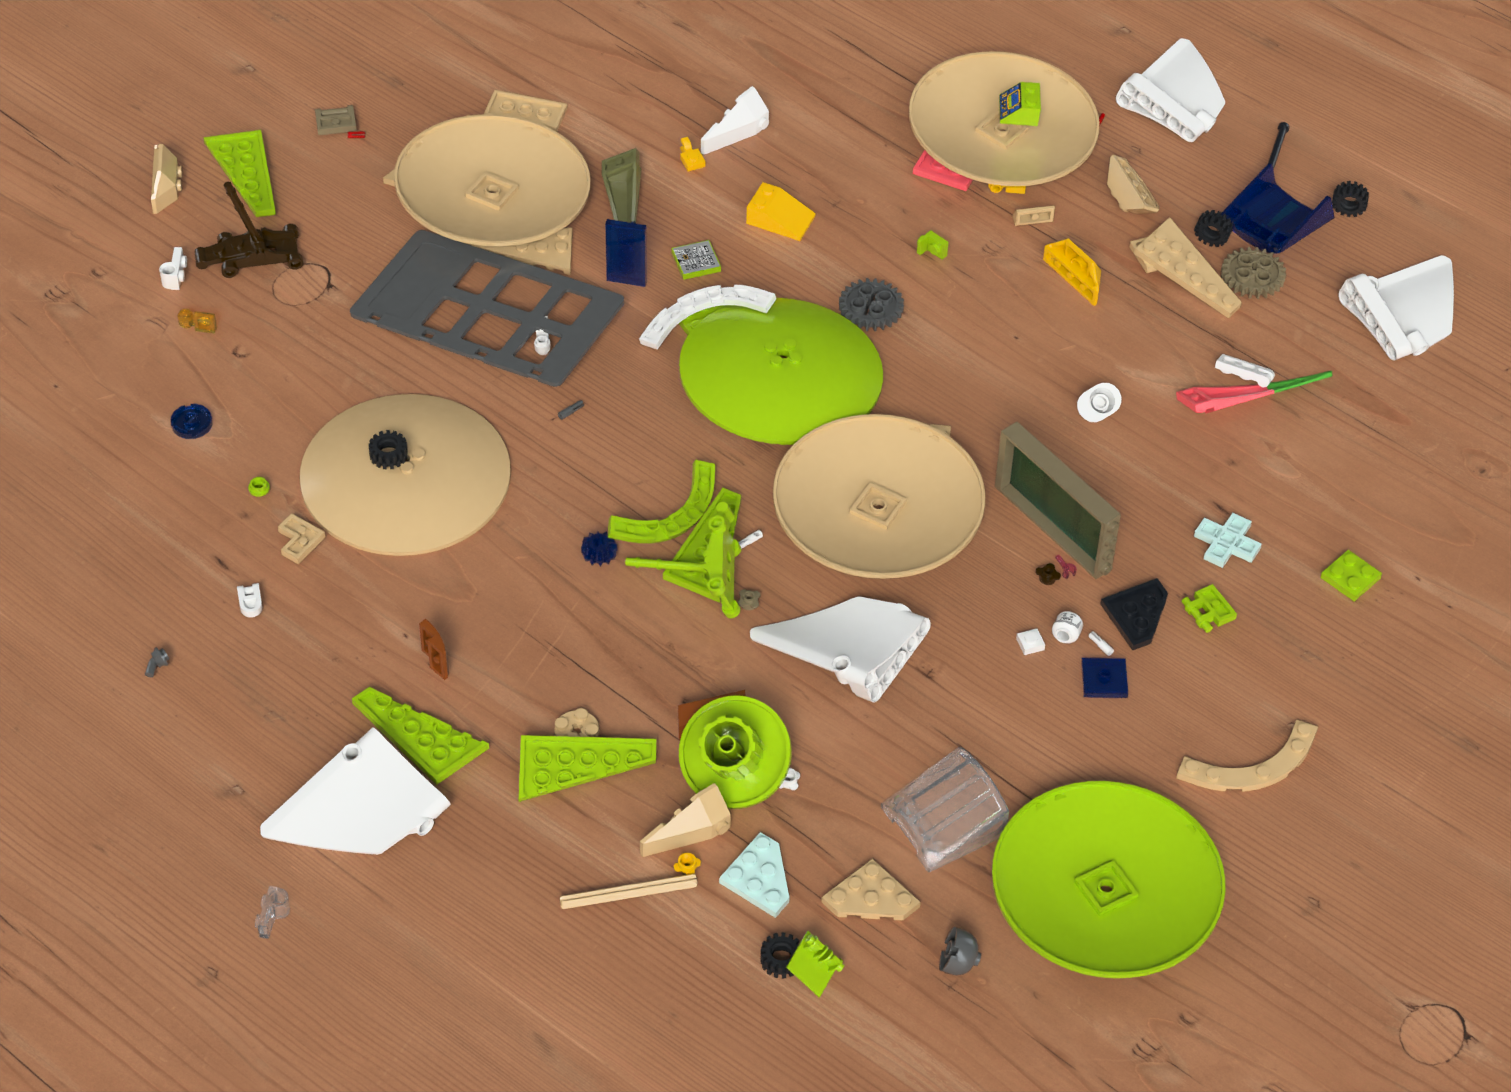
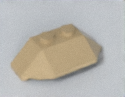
M163 144L154 145L151 193L153 214L159 213L178 199V191H182L181 179H179L182 178V166H178L177 157Z
M1112 155L1110 157L1107 185L1111 190L1112 196L1119 202V207L1125 212L1136 214L1157 213L1160 206L1137 172L1129 165L1127 159Z

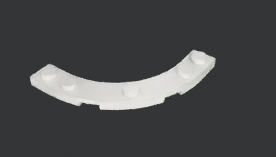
M721 285L696 290L678 298L677 303L670 308H664L639 338L640 344L658 350L677 324L688 316L710 307L737 305L767 313L775 302L776 296L774 293L745 285H734V287L721 288Z

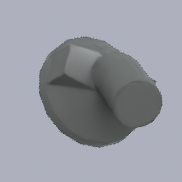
M157 647L154 648L145 676L153 677L157 665L159 668L161 666H168L167 660L170 658L163 648L160 650Z

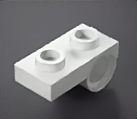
M174 247L172 262L163 263L159 268L162 286L166 289L180 290V284L184 282L185 273L183 268L187 267V256L183 255L182 247Z

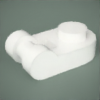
M259 583L252 584L250 587L237 586L241 613L246 617L258 616L262 611Z

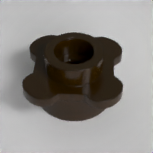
M1049 563L1043 568L1038 567L1036 569V574L1039 575V580L1042 584L1052 585L1061 578V574L1055 570L1054 564Z

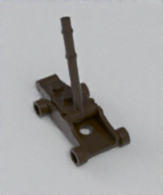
M225 182L226 194L230 197L235 210L248 231L234 237L229 232H222L217 236V244L205 248H196L194 251L196 267L198 269H206L209 265L224 262L221 265L222 275L226 278L235 277L238 273V268L287 262L290 269H300L304 262L302 255L297 250L298 227L295 224H287L283 227L282 231H273L265 227L261 228V230L256 229L244 208V204L240 201L236 189L233 188L231 182Z

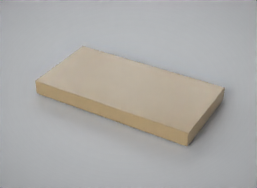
M494 90L484 114L519 117L542 124L557 132L567 111V104Z

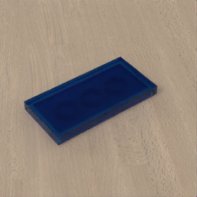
M607 219L605 224L607 281L646 287V225Z

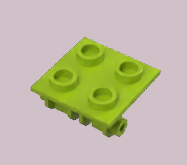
M807 931L786 968L815 995L820 997L835 970L840 972L845 965L841 958L833 954V950L828 949V946L822 944L817 936Z

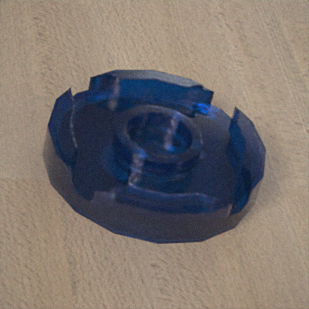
M191 404V406L187 407L184 405L173 412L171 428L181 438L196 439L210 431L213 420L209 409L203 405Z

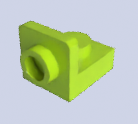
M930 230L918 239L917 254L921 255L928 250L931 254L943 260L947 257L949 242Z

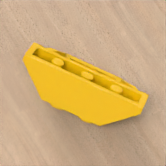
M1069 238L1045 245L1043 260L1093 306L1097 305L1101 270L1097 264Z

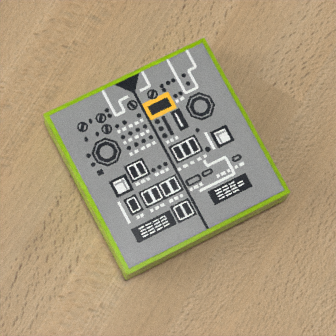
M709 240L671 248V253L683 280L721 272V265Z

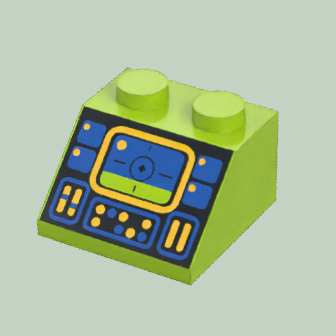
M1020 82L999 95V117L1001 124L1038 126L1041 111L1040 83Z

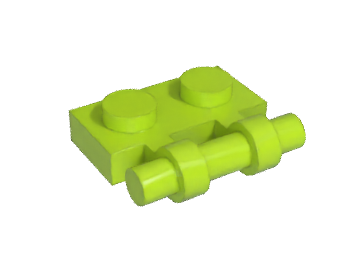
M1213 584L1196 591L1194 594L1196 600L1191 601L1189 597H1185L1181 601L1185 606V611L1195 618V623L1199 628H1203L1206 633L1213 629L1210 622L1213 621L1219 627L1235 620L1237 617L1235 610ZM1203 608L1206 613L1202 614L1198 609Z

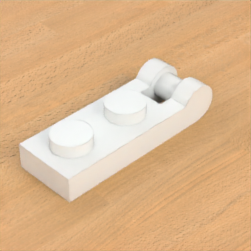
M1225 354L1218 358L1215 368L1220 369L1223 373H1232L1244 380L1257 381L1261 387H1267L1275 377V373L1271 369Z

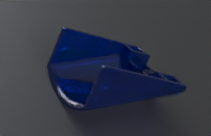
M1271 163L1220 214L1222 216L1226 214V219L1230 218V223L1233 224L1232 231L1255 248L1258 247L1262 251L1266 249L1267 253L1273 252V254L1283 252L1335 218L1331 197L1326 196L1315 209L1307 207L1276 184Z

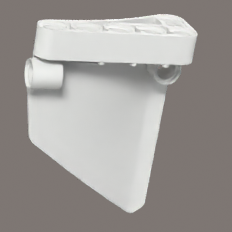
M1183 38L1171 46L1142 74L1133 73L1122 84L1116 95V102L1122 108L1139 113L1162 124L1188 142H1194L1203 132L1207 133L1215 124L1216 117L1225 105L1224 97L1207 63L1191 41Z
M1441 255L1379 279L1359 274L1348 278L1339 290V300L1343 306L1365 325L1391 360L1395 361L1410 354L1414 356L1420 355L1452 332L1454 302L1452 261L1450 258Z
M372 727L355 744L346 745L331 761L261 824L260 830L262 837L266 839L320 849L378 855L409 834L426 835L434 825L433 819H436L451 804L438 789Z

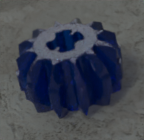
M599 531L596 534L589 532L588 537H584L581 546V553L584 556L585 562L590 561L592 566L598 563L600 567L603 563L609 565L611 560H615L618 550L615 539L608 538L607 531L603 534H600Z

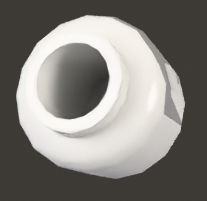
M1064 611L1057 616L1052 626V634L1059 642L1073 643L1078 639L1082 631L1083 621L1076 613Z

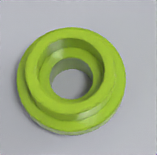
M255 477L250 481L248 489L251 495L261 497L269 492L270 485L265 478Z

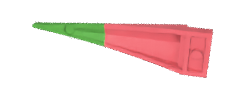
M1332 371L1272 382L1267 387H1261L1258 384L1230 387H1192L1176 392L1178 401L1194 412H1205L1207 414L1331 377Z

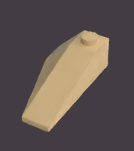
M713 783L695 794L690 799L692 803L683 811L680 808L676 810L670 822L667 824L661 823L640 841V855L646 857L709 840L727 832L730 828L731 814L717 785Z

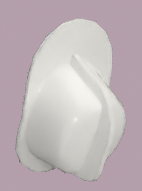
M1110 383L1097 384L1079 397L1077 401L1079 414L1089 422H1099L1119 409L1121 394Z

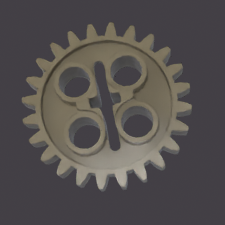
M1248 247L1247 251L1240 248V252L1233 250V254H1228L1227 259L1224 258L1221 278H1224V282L1228 283L1230 289L1234 288L1233 293L1240 291L1241 296L1248 294L1250 299L1252 295H1255L1257 299H1259L1260 295L1267 298L1268 293L1273 296L1275 291L1279 292L1280 287H1283L1286 278V268L1283 267V262H1279V257L1273 258V252L1266 254V249L1260 252L1258 247L1255 248V251Z

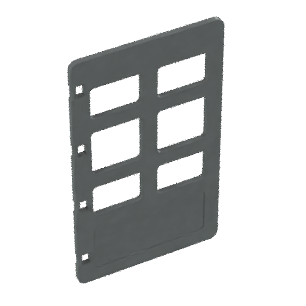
M419 230L414 233L350 308V315L352 318L365 323L369 322L377 325V327L418 341L421 340L438 348L471 359H477L485 364L557 387L563 384L625 302L621 294L426 230ZM476 262L500 269L478 295L455 288ZM515 275L552 286L531 312L494 301ZM567 292L591 299L572 325H566L545 318ZM444 300H450L469 307L448 333L423 326ZM484 313L521 324L499 351L463 339ZM374 315L380 317V319L375 320L372 318V316ZM541 329L545 333L561 338L541 364H535L515 357L530 336L537 330L540 331ZM427 333V334L432 335L433 337H432V338H428V337H425L424 335ZM479 352H482V353H485V354H487V355L484 357V356L478 355V353H479ZM535 370L541 372V374L539 376L532 372Z

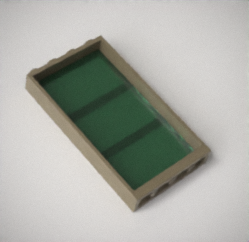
M1015 422L1002 430L995 488L1095 579L1110 573L1113 568L1121 514L1020 423Z

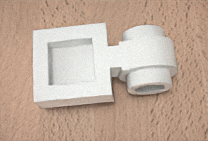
M540 329V331H536L537 338L534 341V347L538 354L546 355L551 349L549 334Z

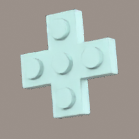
M1235 513L1231 514L1224 526L1204 518L1194 534V537L1211 544L1204 554V560L1223 568L1233 554L1252 563L1262 545L1245 536L1251 527L1252 521Z

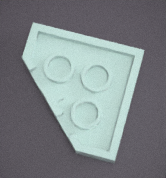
M760 832L721 875L719 883L776 918L789 903L788 887L779 843Z

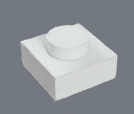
M1038 629L1017 633L1016 639L1024 655L1045 650V643Z

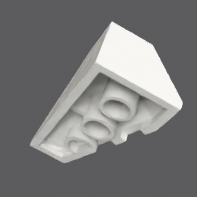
M753 86L742 93L735 100L737 104L733 109H727L722 121L715 123L701 138V154L705 155L754 136L768 126L769 110Z

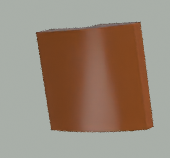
M424 619L419 623L421 649L429 656L430 668L446 680L448 672L445 645L436 628L427 619Z

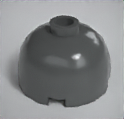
M953 927L945 940V944H947L946 950L942 951L940 955L939 970L946 974L958 976L968 973L973 966H978L981 953L978 952L979 945L976 938L970 932L962 928Z

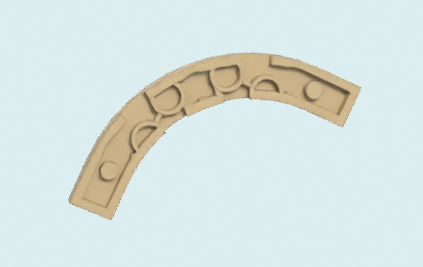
M1296 720L1287 743L1279 753L1263 763L1250 767L1222 768L1184 756L1177 773V779L1218 791L1241 789L1244 792L1268 787L1286 778L1291 771L1302 764L1312 746L1318 726Z

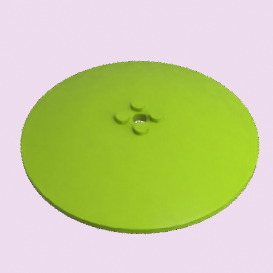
M776 298L767 313L737 305H728L706 316L691 330L680 353V379L692 404L706 418L719 427L743 438L769 444L794 445L804 435L826 423L850 416L868 415L879 399L883 384V368L879 353L868 336L858 326L828 308L796 299Z
M1086 781L1055 788L1034 798L1024 805L1005 826L997 842L992 863V882L996 901L1004 918L1017 936L1031 949L1049 961L1068 970L1095 977L1133 978L1150 975L1175 966L1196 952L1206 942L1220 918L1224 905V868L1219 852L1206 830L1186 810L1166 797L1142 787L1120 782ZM1101 887H1111L1112 891L1104 892L1101 890Z

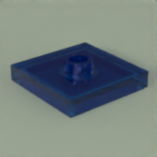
M1081 659L1083 697L1128 698L1126 659Z

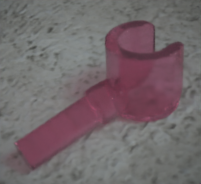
M1057 555L1055 558L1062 566L1063 578L1067 579L1069 572L1075 576L1076 566L1071 563H1065L1062 557Z

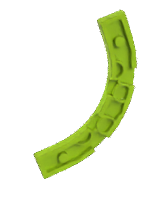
M700 460L694 461L690 495L684 506L675 513L660 521L658 519L649 521L633 520L611 515L608 523V538L633 543H659L676 538L690 530L701 519L712 499L715 483V464Z

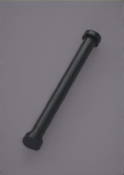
M1281 122L1278 125V134L1263 179L1259 182L1261 190L1267 191L1270 189V180L1285 134L1290 129L1289 124L1286 122Z

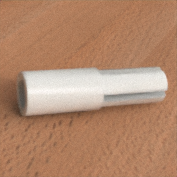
M757 530L739 541L741 549L762 538V532Z
M1094 631L1089 634V638L1106 655L1110 656L1114 652V649Z

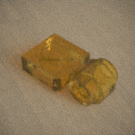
M185 308L181 309L177 315L178 323L183 328L195 326V331L214 334L216 332L215 314L197 311L193 314L192 311Z

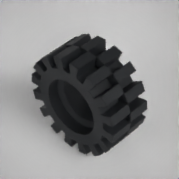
M1347 181V184L1342 182L1341 186L1338 184L1336 189H1334L1333 209L1336 208L1335 211L1337 213L1341 211L1340 215L1342 216L1344 214H1347V217H1350L1351 214L1354 217H1357V214L1362 215L1363 211H1366L1369 199L1368 189L1366 187L1363 188V184L1358 186L1356 181H1354V184H1351V181ZM1352 197L1355 198L1356 201H1349L1345 198Z
M1207 210L1205 213H1202L1194 228V231H1196L1195 235L1199 236L1198 240H1204L1203 244L1209 243L1210 247H1213V244H1215V247L1223 246L1228 241L1233 229V224L1230 223V218L1226 219V214L1222 216L1220 211L1215 213V210H1211V212ZM1208 226L1215 227L1219 231L1212 230Z
M386 430V433L383 434V431H380L379 436L374 434L373 439L369 440L370 460H372L373 465L376 464V467L380 468L382 465L383 469L387 470V466H390L391 470L394 469V465L398 468L401 466L400 462L402 464L405 463V459L408 457L407 442L401 433L397 435V431L393 430V433H390V430ZM389 447L395 449L391 452L381 451L382 449Z
M781 932V936L778 937V933H774L773 939L771 936H768L767 940L762 943L760 956L762 968L764 971L767 969L768 975L774 973V978H778L779 974L782 975V979L786 978V974H789L790 977L794 976L786 968L799 946V939L793 940L792 934L785 937L786 933ZM776 951H786L790 953L791 957L787 960H777L773 957V953Z

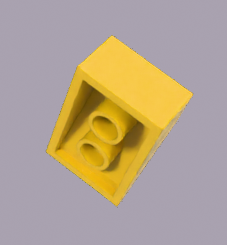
M762 182L747 206L746 224L801 241L814 220L816 213L782 188Z

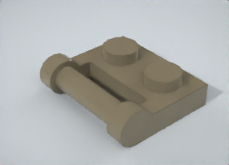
M347 105L346 108L315 109L318 135L356 131L353 105Z

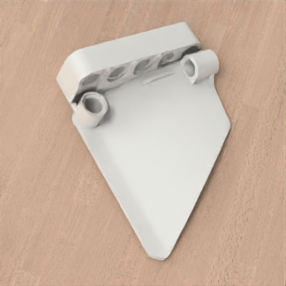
M859 596L813 614L754 627L750 630V637L752 641L834 672L838 681L841 684H849L856 696L871 702H877L927 635L931 622L929 618L913 613L907 606L901 603L896 604Z

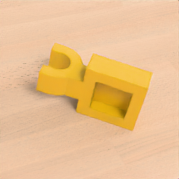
M688 137L681 138L680 141L683 146L680 147L682 152L680 153V159L686 170L689 172L705 167L706 161L699 149H692Z

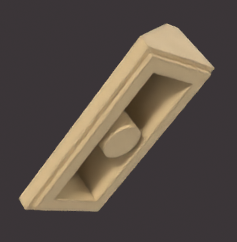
M1055 206L1016 210L1012 216L1014 224L1018 226L1053 222Z

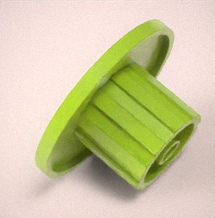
M726 696L713 700L701 707L685 726L679 744L681 771L691 789L697 794L715 783L729 809L748 808L763 802L773 795L785 780L792 758L790 735L782 719L765 703L747 696Z

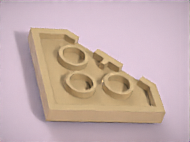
M873 859L822 897V903L837 917L859 915L861 918L866 919L894 917V920H904L919 909L921 903Z

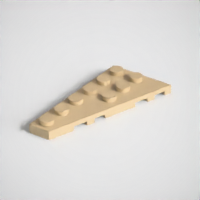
M1170 217L1135 248L1134 254L1153 265L1155 269L1227 318H1230L1240 308L1242 302Z
M563 228L543 239L520 245L480 246L468 244L532 266L539 264L546 266L548 270L554 271V269L564 271V274L570 275L572 228Z

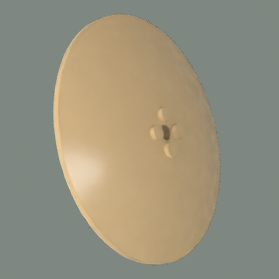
M976 52L946 60L929 70L920 79L910 99L909 121L911 128L925 151L937 162L955 173L993 185L1031 186L1064 177L1080 167L1088 159L1095 148L1099 135V116L1096 106L1086 90L1075 79L1049 63L1016 53ZM1020 82L1040 83L1041 111L1038 126L1001 124L999 117V95Z
M470 115L433 125L415 136L405 146L398 157L394 173L397 196L406 211L416 221L446 238L480 246L520 245L548 237L565 228L580 214L590 193V173L587 163L579 150L568 139L542 124L507 115Z
M419 394L380 397L360 403L340 413L319 430L306 449L300 468V486L304 503L314 520L327 533L354 548L370 553L394 556L417 555L438 551L455 545L475 534L493 518L506 497L511 477L509 454L505 443L496 429L484 417L452 400ZM386 430H390V433H393L394 430L397 431V435L401 433L405 437L408 451L407 460L409 462L404 464L400 462V467L397 468L394 465V469L391 470L390 466H387V470H385L382 465L380 468L376 467V464L373 465L369 455V440L373 439L374 434L379 436L380 431H383V434H385ZM389 447V448H384V449H382L381 451H383V452H391V451H394L395 449Z
M869 414L834 420L810 431L799 439L787 451L776 471L773 501L777 518L787 536L799 549L815 561L850 575L886 579L924 573L948 562L958 555L974 538L980 527L985 509V489L975 462L948 435L930 425L909 418ZM881 505L883 508L876 509L873 506Z

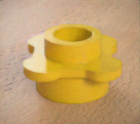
M682 853L678 858V863L674 864V870L676 872H683L686 875L695 874V869L701 865V861L691 853Z

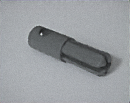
M580 400L560 411L558 417L563 420L575 411L584 407L583 401Z

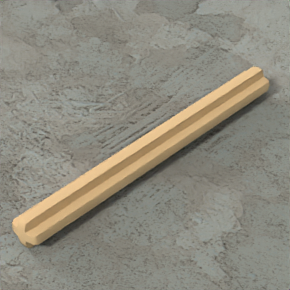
M688 874L560 896V905L562 909L694 888L697 886V878L695 874Z

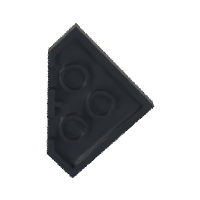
M1158 578L1102 598L1100 605L1133 651L1152 643L1167 601L1168 592Z

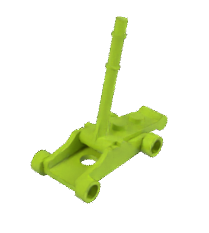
M720 502L716 506L718 513L709 520L708 525L711 530V537L706 550L703 552L704 562H679L661 559H641L640 557L626 558L625 565L636 568L684 570L709 574L710 580L707 583V588L712 595H720L724 615L727 618H735L740 613V606L734 600L735 557L741 552V546L729 533L730 523L734 521L735 516L726 502Z

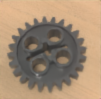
M866 278V282L863 283L859 279L858 284L851 282V287L846 286L845 291L841 292L839 311H841L842 316H845L852 323L858 324L860 329L864 326L866 331L870 327L874 331L877 330V327L884 330L885 325L892 327V322L897 323L898 318H901L904 310V299L901 298L902 293H897V287L892 288L891 283L884 285L885 280L877 283V278L873 282Z

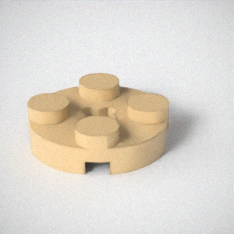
M583 708L567 712L555 721V736L598 737L599 735L598 721ZM576 728L581 729V733L579 734L577 732L572 731Z

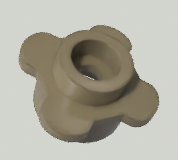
M746 589L739 592L741 597L738 600V604L745 610H753L759 606L758 598L761 596L760 592L747 591Z

